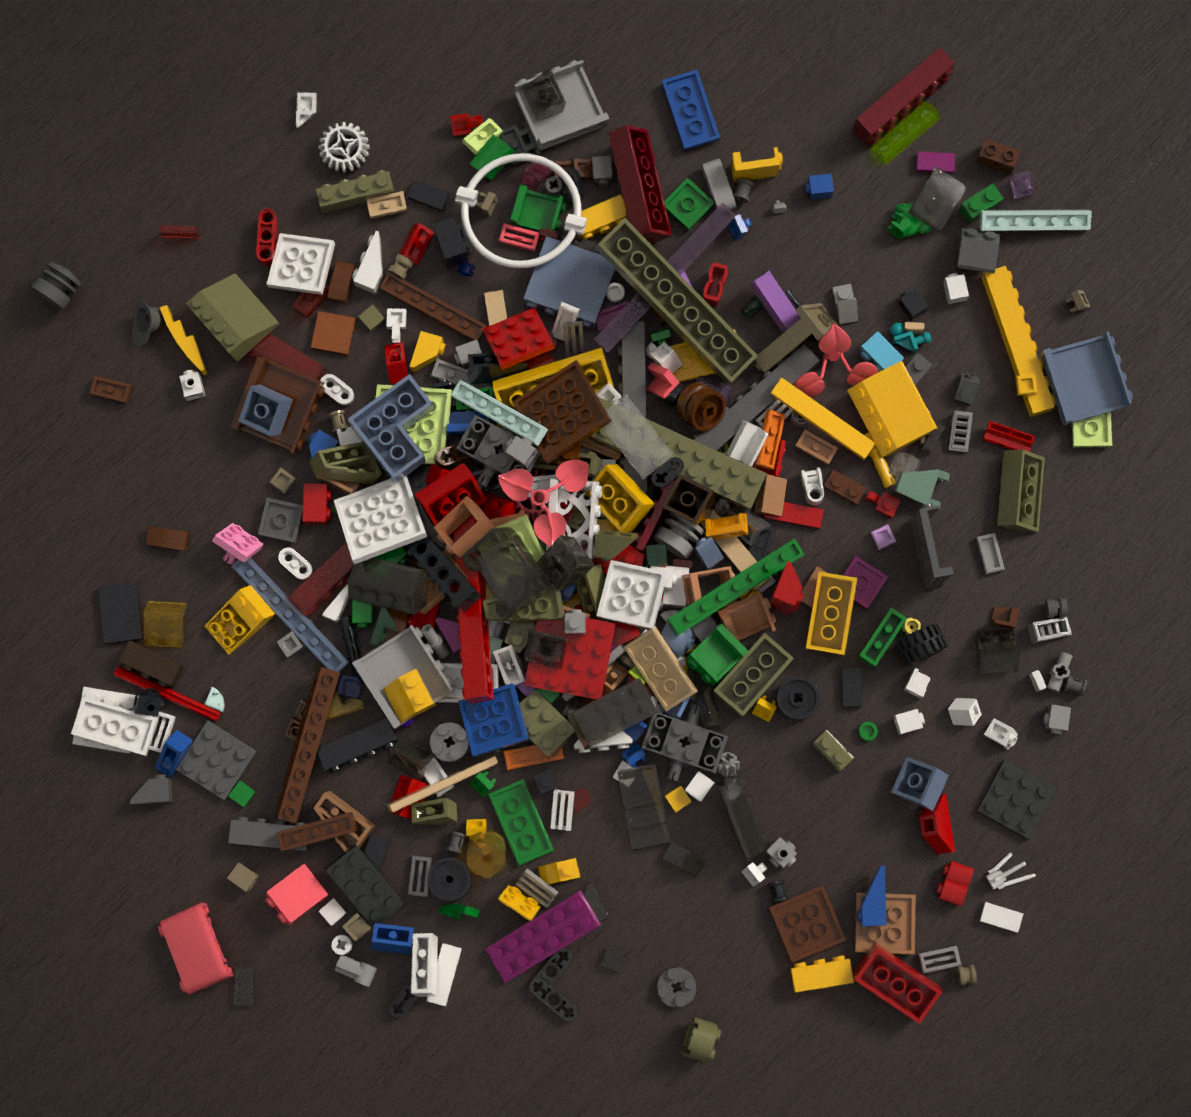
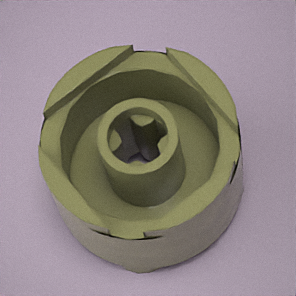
M693 1017L691 1020L694 1023L688 1025L683 1045L686 1046V1051L682 1050V1055L705 1063L708 1060L712 1061L715 1055L713 1047L715 1041L718 1042L721 1030L717 1028L715 1023Z

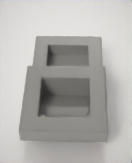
M293 631L277 641L287 658L306 647Z

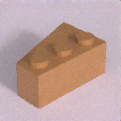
M331 791L325 792L314 806L321 820L353 812L357 831L335 837L336 842L340 844L344 852L354 844L360 848L376 826Z

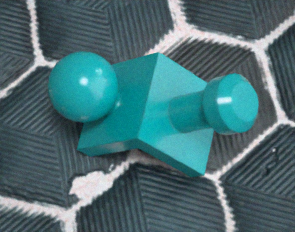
M894 323L891 326V334L895 336L892 340L893 345L897 344L908 349L912 354L917 352L918 344L931 342V336L928 332H924L923 335L914 338L912 331L904 333V326L901 323Z

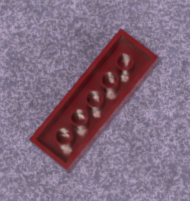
M941 48L937 49L857 117L853 132L867 147L872 143L875 145L880 141L881 135L884 132L889 133L894 129L897 121H903L907 118L911 109L920 107L925 97L928 96L930 98L936 93L938 86H944L949 82L950 76L954 72L955 63Z
M624 125L609 132L610 146L613 150L614 163L617 168L618 181L621 185L622 199L625 203L626 216L629 222L649 243H657L671 237L672 232L648 130Z

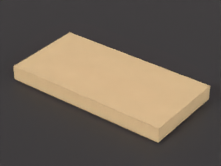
M654 626V630H648L624 646V649L666 712L698 692L656 626Z

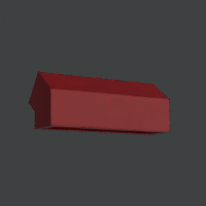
M989 421L982 440L1010 450L1023 449L1030 452L1035 436Z

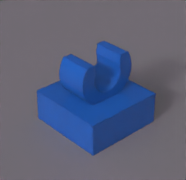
M737 215L727 225L736 241L748 232V227L752 226L749 218L743 220L741 215Z
M636 742L621 753L625 761L636 769L638 768L636 762L639 759L644 763L646 762L644 757L646 754Z

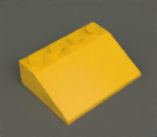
M902 361L876 373L847 390L882 457L895 454L937 429Z

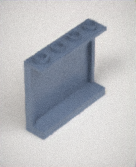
M546 236L539 257L554 250L562 241ZM569 244L561 254L551 261L535 266L523 298L524 304L528 308L532 309L535 307L536 310L539 308L544 310V313L554 316L558 314L560 305L564 302L580 309L576 321H582L583 327L590 328L592 326L595 328L596 320L616 269L602 255Z
M1109 331L1102 336L1052 350L1048 348L1040 354L1063 426L1124 409L1132 404L1133 395L1131 390L1127 389V377L1125 372L1121 370V358L1115 352V340L1113 336H1110Z

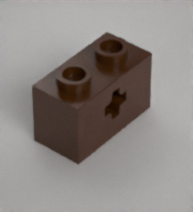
M985 139L976 163L1012 174L1021 150Z

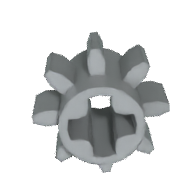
M730 752L723 753L718 765V773L726 777L736 774V770L740 768V761H737V756Z

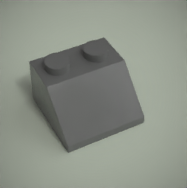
M962 228L957 248V268L995 274L999 250V234L991 231L983 232L972 228Z

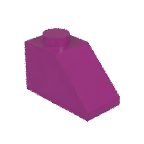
M439 617L436 618L435 621L454 655L459 653L461 650V642L458 638V632L460 631L459 623Z

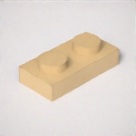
M403 191L366 199L371 219L407 211Z

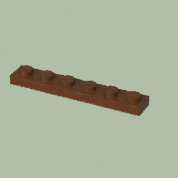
M391 272L387 273L379 287L380 290L473 341L477 340L479 342L484 333L483 328L487 327L482 322Z

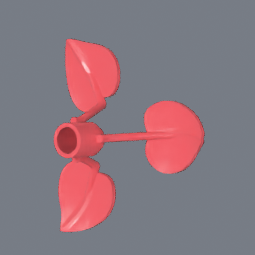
M832 324L819 341L820 350L826 353L823 355L824 359L820 376L815 372L806 373L793 386L809 397L820 394L825 388V383L821 379L824 377L827 359L837 361L841 358L846 369L850 372L847 376V382L852 386L878 373V369L869 362L859 363L851 369L843 356V352L848 351L851 347V339L843 329Z
M570 460L562 463L556 470V477L561 482L547 490L538 489L533 491V489H530L533 485V477L525 469H513L499 475L498 479L503 491L511 499L525 501L530 492L531 501L544 509L547 515L541 514L536 518L534 531L540 540L552 548L563 538L566 522L562 514L558 512L550 514V511L545 506L550 498L549 493L562 485L569 492L582 490L588 480L589 465L581 460Z

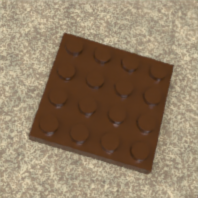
M577 360L513 401L519 413L548 429L537 446L547 464L612 422Z

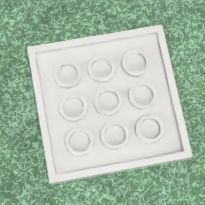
M407 476L396 484L392 479H388L334 500L354 564L427 537Z

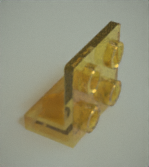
M148 601L144 609V638L146 646L183 647V617L187 611V603Z

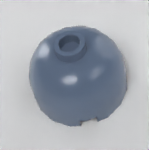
M666 623L661 635L675 657H681L688 650H691L694 645L691 628L676 636L669 623Z

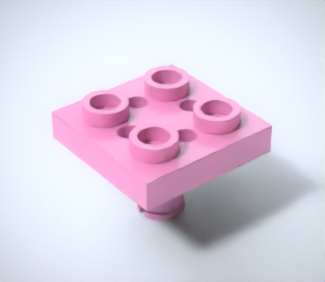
M234 523L216 534L212 540L227 551L223 559L226 562L229 558L227 562L229 564H234L236 558L244 563L260 551L263 543L255 536L248 534L242 527Z

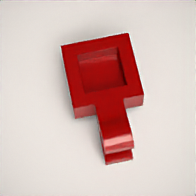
M468 113L450 116L453 136L470 134L471 128H478L483 124L482 115H475L472 118H469Z
M869 491L865 500L877 505L875 511L890 518H893L901 501L885 492L880 497L875 492Z

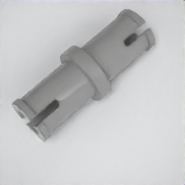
M430 624L424 625L421 628V633L427 639V643L436 652L438 658H445L449 654V650L443 644V639L440 635L436 634Z

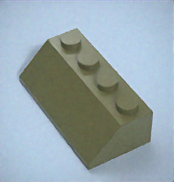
M1023 449L1004 451L997 526L1010 530L1039 532L1045 457Z

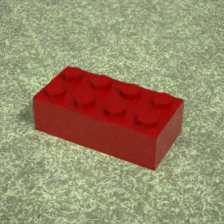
M875 942L852 974L855 981L919 1024L942 993L939 985Z

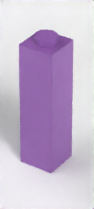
M770 271L763 273L749 283L782 333L801 319Z

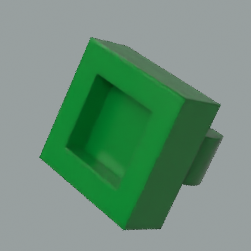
M668 328L649 333L650 340L652 342L657 341L658 347L663 342L666 343L665 338L671 337Z
M488 771L480 772L470 783L482 797H485L494 787L493 784L496 782L495 778L490 781L486 777L489 773Z

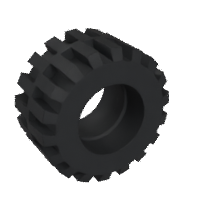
M931 624L914 631L894 644L904 666L919 663L943 651L948 646L938 624Z

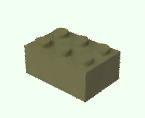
M536 689L520 703L529 740L550 760L575 736L576 729Z

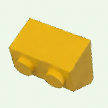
M417 669L402 675L383 688L400 723L436 706Z

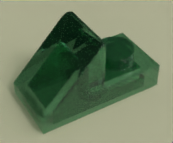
M383 606L381 607L370 644L377 647L381 643L384 644L387 633L385 629L400 633L388 609Z

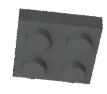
M266 498L258 535L296 544L303 517V505Z

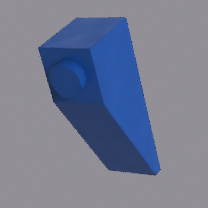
M885 866L878 867L860 905V910H857V922H860L861 926H886Z

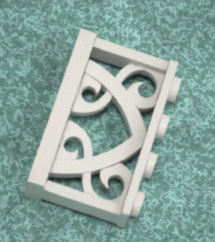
M550 479V488L557 485L561 481L558 479ZM587 481L585 487L591 492L589 500L584 499L585 493L581 494L578 499L576 497L577 492L571 494L561 490V487L549 493L548 510L550 514L558 512L565 515L575 505L583 514L585 522L573 534L570 527L566 524L568 537L564 533L561 541L552 548L546 544V557L595 559V534L600 531V526L597 525V517H600L601 514L598 498L602 496V486H599V482ZM569 500L570 503L567 509H562L560 507L561 502H565L567 505ZM591 505V512L586 506ZM588 529H589V536H588L587 534H584ZM576 540L577 544L583 547L581 541L586 540L588 543L587 550L584 552L577 551L573 541ZM569 543L572 552H559L557 547Z

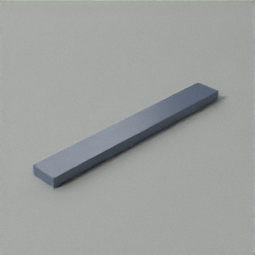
M251 557L244 563L238 559L231 566L249 586L251 585L274 613L327 669L340 672L349 663Z

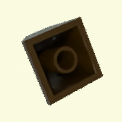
M679 474L661 508L697 525L708 519L716 505L715 493L712 489Z

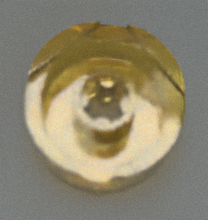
M493 831L474 834L468 842L467 866L473 873L484 878H491L493 875L498 874L504 868L506 862L504 839Z

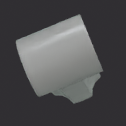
M344 955L340 956L335 971L349 976L354 981L370 987L377 970L376 967L364 962L360 963Z

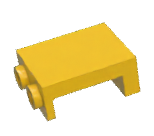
M774 147L771 159L741 162L740 152L732 153L731 171L733 182H737L738 179L754 180L778 176L781 164H783L782 153H778V148Z

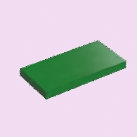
M524 779L488 794L518 866L554 851Z

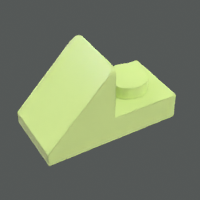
M489 118L463 139V144L477 155L493 134L499 137L503 130Z

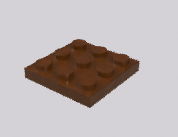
M823 885L769 907L791 963L846 941Z

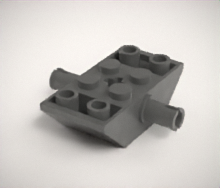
M476 415L456 447L457 450L484 466L482 473L476 481L486 488L494 473L501 475L518 468L525 469L530 473L541 454L539 449L536 448L538 453L527 468L505 452L507 450V443L511 439L514 440L516 433L509 429L503 430ZM499 449H503V450H504L503 453H499V454L497 453V451H498Z
M692 704L687 719L684 721L654 711L642 745V749L672 762L666 778L671 780L673 773H675L673 778L675 782H678L682 767L685 765L716 774L728 736L699 727L697 723L703 708L698 706L696 714H694L696 705ZM687 739V742L690 743V746L686 745V747L683 748L681 747L682 743H680L679 741Z

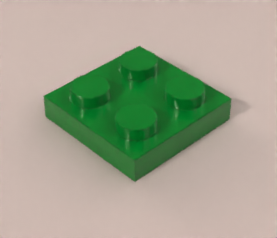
M688 178L664 201L666 211L688 231L715 204Z

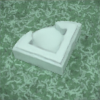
M212 687L204 705L223 712L225 702L222 694Z

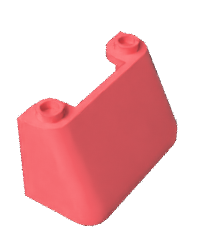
M199 903L160 921L161 925L158 926L161 936H165L180 975L181 981H179L181 990L183 993L187 992L188 995L234 977L231 967L228 968V965L224 964L227 960L220 949L210 923L211 919L209 917L206 918L209 913L206 903Z

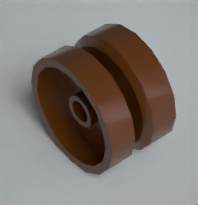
M701 382L688 385L681 392L677 400L676 409L677 414L682 420L701 431H708L721 422L725 414L726 402L722 394Z

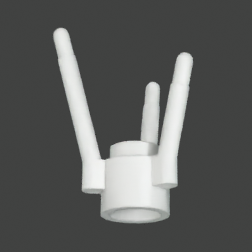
M1009 853L994 868L988 871L989 875L986 878L993 889L998 888L1000 890L1005 886L1034 878L1036 875L1030 874L1004 882L1006 881V876L1026 865L1025 862H1022L1004 873L1001 870L997 872L1012 856V853Z

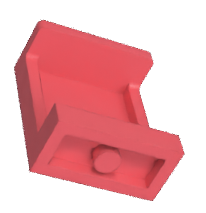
M303 864L268 890L265 894L267 897L265 901L270 908L274 907L277 910L279 920L283 924L287 923L290 926L309 909L326 899L328 893L307 866Z

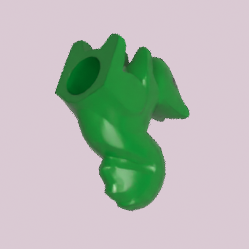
M913 202L898 204L895 207L896 212L892 215L896 222L891 221V225L887 228L888 231L899 239L905 236H913L917 232L921 234L928 233L933 228V221L929 215L922 213L913 217L909 213Z

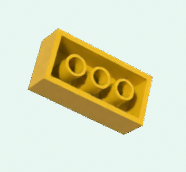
M825 572L818 573L806 644L807 649L845 655L858 578Z

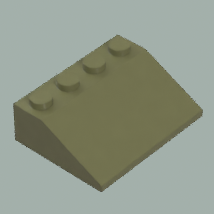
M236 273L199 291L186 303L237 362L280 325Z

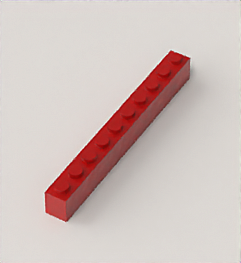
M473 515L453 532L454 542L460 539L478 522ZM475 545L462 558L456 554L454 558L467 575L469 582L482 595L466 612L458 608L459 613H457V621L460 625L458 638L461 642V650L459 651L462 661L461 677L464 682L462 695L471 704L494 700L489 626L483 606V601L487 600L484 559Z

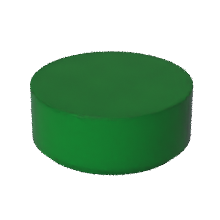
M864 722L858 728V735L863 741H872L878 734L877 726L872 722Z

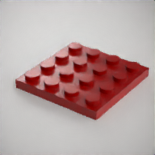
M586 618V635L566 634L565 620L537 621L524 686L601 700L616 623Z

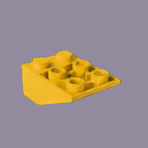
M250 585L239 589L205 625V628L227 654L230 655L260 630L275 613Z

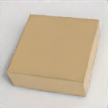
M905 322L904 333L912 331L913 334L921 335L924 330V323Z

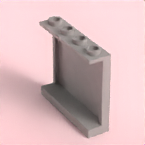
M583 60L578 62L572 61L562 68L555 67L545 74L538 73L528 80L521 79L514 85V96L539 151L608 125L609 116L607 112L603 113L583 70Z
M412 625L361 659L353 662L354 667L394 729L405 722L400 723L383 688L397 678L417 669L434 703L454 692L452 687L455 684L449 676H444L442 673L444 667L439 660L435 661L431 654L434 652L428 643L424 645L420 639L423 637L418 627L413 628Z

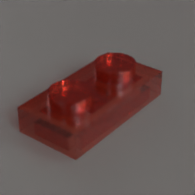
M325 284L322 295L302 292L292 305L293 309L309 318L328 294L329 286Z

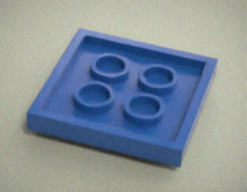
M513 683L493 689L494 700L471 704L465 699L458 700L473 757L529 740L516 688Z

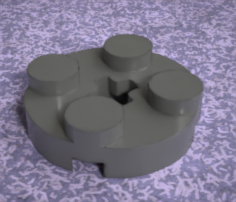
M671 968L663 972L657 982L658 994L661 1000L668 1006L683 1007L693 1000L696 994V981L689 971L683 968ZM680 982L682 991L672 992V983Z

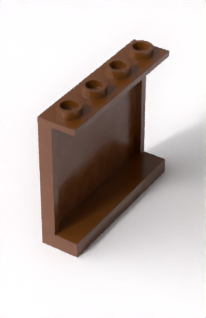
M258 356L232 421L231 428L243 430L290 450L292 454L297 453L298 450L301 451L304 445V440H302L304 434L310 430L311 423L309 421L311 416H314L317 412L318 405L316 404L318 399L322 398L325 387L323 386L325 382L264 356ZM261 384L293 399L280 435L269 436L238 421L250 386Z

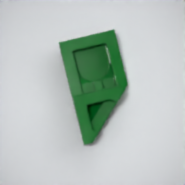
M447 904L440 907L439 913L460 920L462 913L478 918L480 910L462 904Z

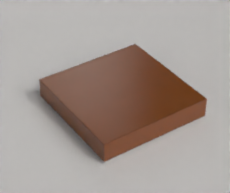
M318 311L311 349L349 355L356 318Z

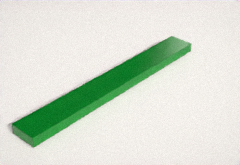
M794 538L666 620L676 636H679L782 570L787 561L793 563L805 554Z

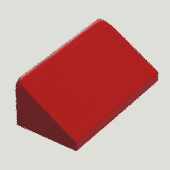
M414 223L399 254L411 260L415 265H418L434 232L420 223Z

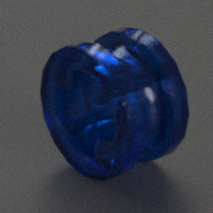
M459 262L460 269H457V273L472 277L475 265Z

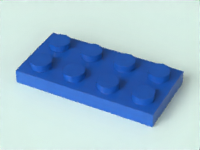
M698 70L662 80L684 151L720 140Z

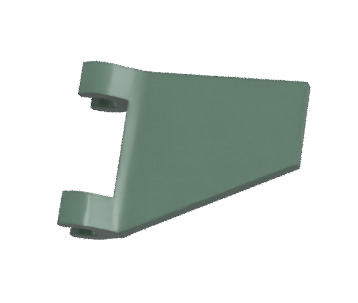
M938 469L900 473L895 492L923 505L932 503L933 506L939 505L940 508L941 502L931 499L937 480L941 482L943 480L948 481L950 474Z

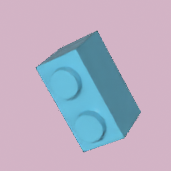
M878 331L860 348L862 358L875 365L878 372L904 360V357Z

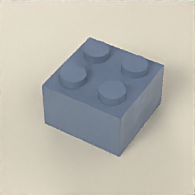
M261 384L250 386L238 421L269 436L280 435L293 399Z
M906 757L891 793L903 800L933 811L949 775L936 767Z

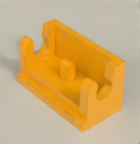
M746 513L705 520L707 538L712 537L713 540L748 535Z

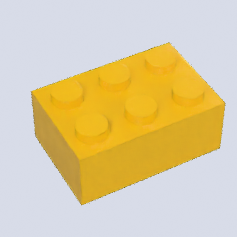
M618 464L605 465L593 480L599 482V486H602V496L598 498L601 512L620 532H632L655 504ZM587 488L584 493L590 499L591 492Z

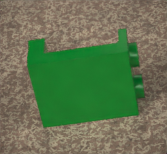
M520 184L510 219L511 225L555 236L556 230H560L562 220L559 219L560 214L565 212L567 205L564 202V196L555 197L528 190V186Z
M721 623L685 659L688 661L687 663L690 668L697 670L702 675V680L713 687L749 651Z

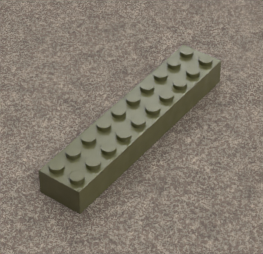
M626 218L594 247L726 384L733 382L758 356Z
M599 397L612 422L588 437L589 439L654 469H659L669 459L678 457L684 462V469L680 474L712 489L716 497L746 511H750L766 477V473ZM672 461V467L668 471L672 472L674 469L679 471L681 463L679 461Z

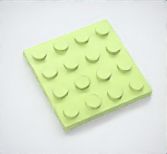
M377 384L376 398L393 385ZM420 387L433 403L434 410L405 431L424 454L426 462L423 464L436 465L434 455L439 450L446 448L447 424H449L451 393L453 391L451 389ZM442 455L439 457L440 460L445 461V456Z

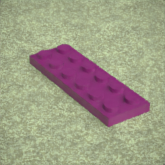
M579 891L485 950L504 983L601 924L582 891Z

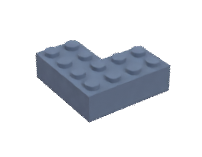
M409 374L348 418V422L395 484L426 462L424 454L405 430L433 411L434 408L433 403Z

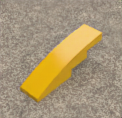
M167 305L160 307L164 320L177 344L203 375L208 374L195 337L193 335L187 337L182 322L180 320L174 322Z

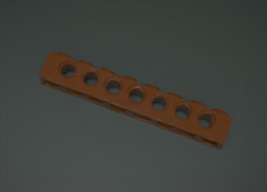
M320 666L316 667L273 815L277 819L297 823L340 672Z

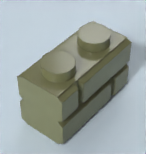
M828 730L811 744L838 773L854 759Z

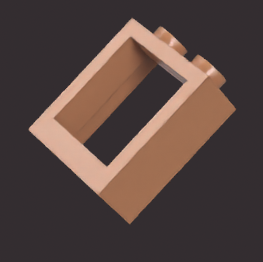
M466 496L434 529L438 533L436 537L443 544H447L445 546L446 550L451 555L456 554L462 558L495 526L480 507ZM473 515L478 522L460 539L454 542L450 535Z
M731 566L682 575L687 606L701 598L698 577L719 574L720 582L723 584L734 577ZM736 598L735 600H733L725 606H730L736 603L738 598Z

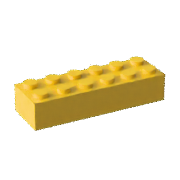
M599 348L493 381V390L499 402L517 411L513 401L575 360L580 363L595 392L599 391L608 382L613 386V382L603 350Z

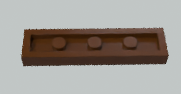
M353 812L279 831L276 834L280 850L285 851L356 832L357 827Z

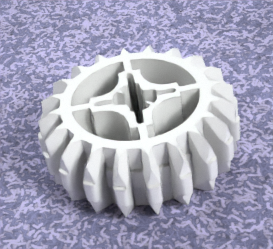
M342 122V126L339 127L338 123H335L334 129L330 126L328 127L329 133L323 132L325 138H320V143L322 144L319 145V150H321L320 156L324 157L323 162L325 164L329 163V168L335 166V171L337 172L342 168L344 173L347 171L346 168H349L353 172L354 165L357 168L360 167L359 161L365 163L364 157L369 155L366 150L370 149L369 144H366L368 138L364 137L365 132L360 131L359 126L353 128V123H350L346 127V123ZM343 135H349L355 139H346ZM338 137L337 143L330 147L332 141ZM341 141H343L344 145L347 147V153H345L344 149L341 147ZM356 147H359L356 154L350 157L351 152L356 150ZM332 155H335V156L341 155V156H343L345 159H343V160H342V159H337V158L333 157Z

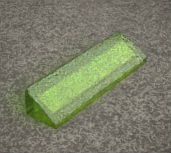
M925 101L877 142L871 150L887 165L941 118L938 109Z

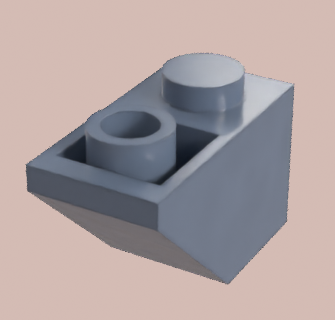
M704 537L696 543L694 555L706 570L713 569L723 561L724 557L712 537L708 539Z

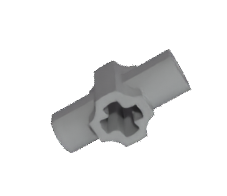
M1065 652L1060 653L1056 665L1052 666L1049 671L1051 678L1047 685L1048 689L1059 692L1063 679H1066L1070 674L1068 667L1073 657L1072 655ZM1059 668H1061V672L1064 673L1060 676H1058V672H1056V670Z

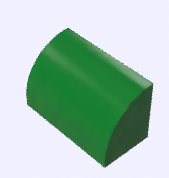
M493 134L470 164L479 171L491 161L511 155L515 150L500 137ZM505 164L494 168L485 176L493 180Z

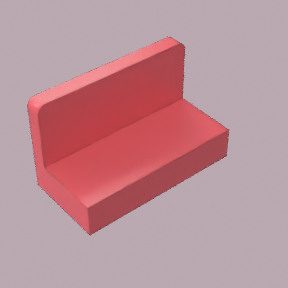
M651 363L647 367L655 377L646 388L652 394L666 398L680 383L669 369L655 363Z

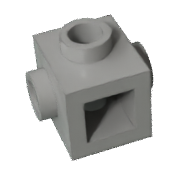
M781 837L765 851L771 857L769 861L776 868L779 866L781 868L785 866L789 868L797 860L794 857L797 854L794 851L796 847L789 840L785 842ZM780 851L785 852V857L780 856Z

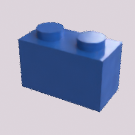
M374 923L371 950L410 954L414 928Z

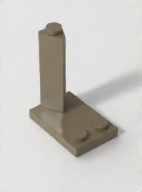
M822 303L801 305L795 310L801 319L758 354L755 358V366L758 370L767 372L811 334L819 341L832 324L837 325Z

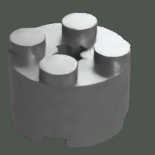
M456 723L440 724L434 729L430 737L432 752L439 760L446 763L460 761L467 755L470 748L466 731ZM452 738L455 744L448 748L445 742Z

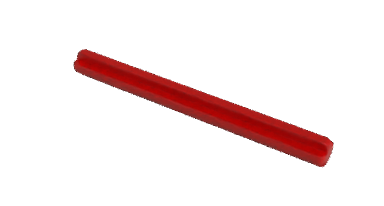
M118 666L114 671V676L144 690L147 688L156 689L160 692L162 698L208 719L217 721L221 713L169 688H165L127 669Z

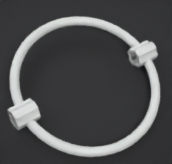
M521 153L497 158L482 167L473 176L467 188L460 186L457 190L455 202L461 204V220L468 240L485 258L505 267L530 268L549 262L569 246L576 234L583 235L586 228L587 218L581 217V200L573 180L559 165L538 155ZM515 161L534 162L553 170L568 186L574 204V215L568 214L564 231H568V234L564 240L548 254L523 261L499 257L482 246L471 229L468 214L469 207L474 208L477 202L478 191L474 190L478 182L494 168Z

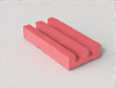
M503 224L499 243L535 252L540 233ZM506 230L532 236L535 238L533 240L522 236L514 235L511 233H507ZM504 237H508V238H511V239L523 241V242L530 243V244H533V245L531 246V245H527V244H524V243L512 241V240H509V239H505Z

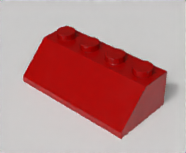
M787 561L770 601V609L790 616L791 612L795 613L804 595L800 593L802 590L801 583L792 563Z

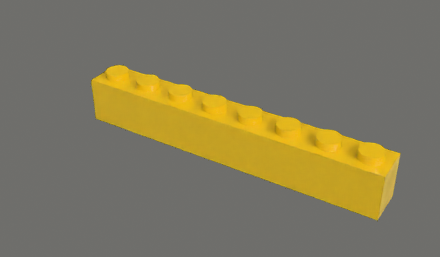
M1006 266L996 268L995 274L984 272L981 278L1015 376L1036 375L1038 393L1023 395L1029 417L1050 412L1055 407V397L1053 394H1050L1048 389L1050 386L1049 380L1042 372L1043 363L1037 357L1035 341L1031 340L1030 326L1028 323H1025V311L1017 300L1019 299L1017 289L1013 288L1012 274L1010 270L1007 271Z

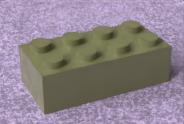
M764 633L714 689L713 694L742 718L794 658Z

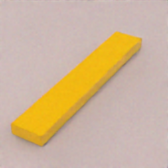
M783 378L779 380L770 393L863 460L875 445L869 438Z

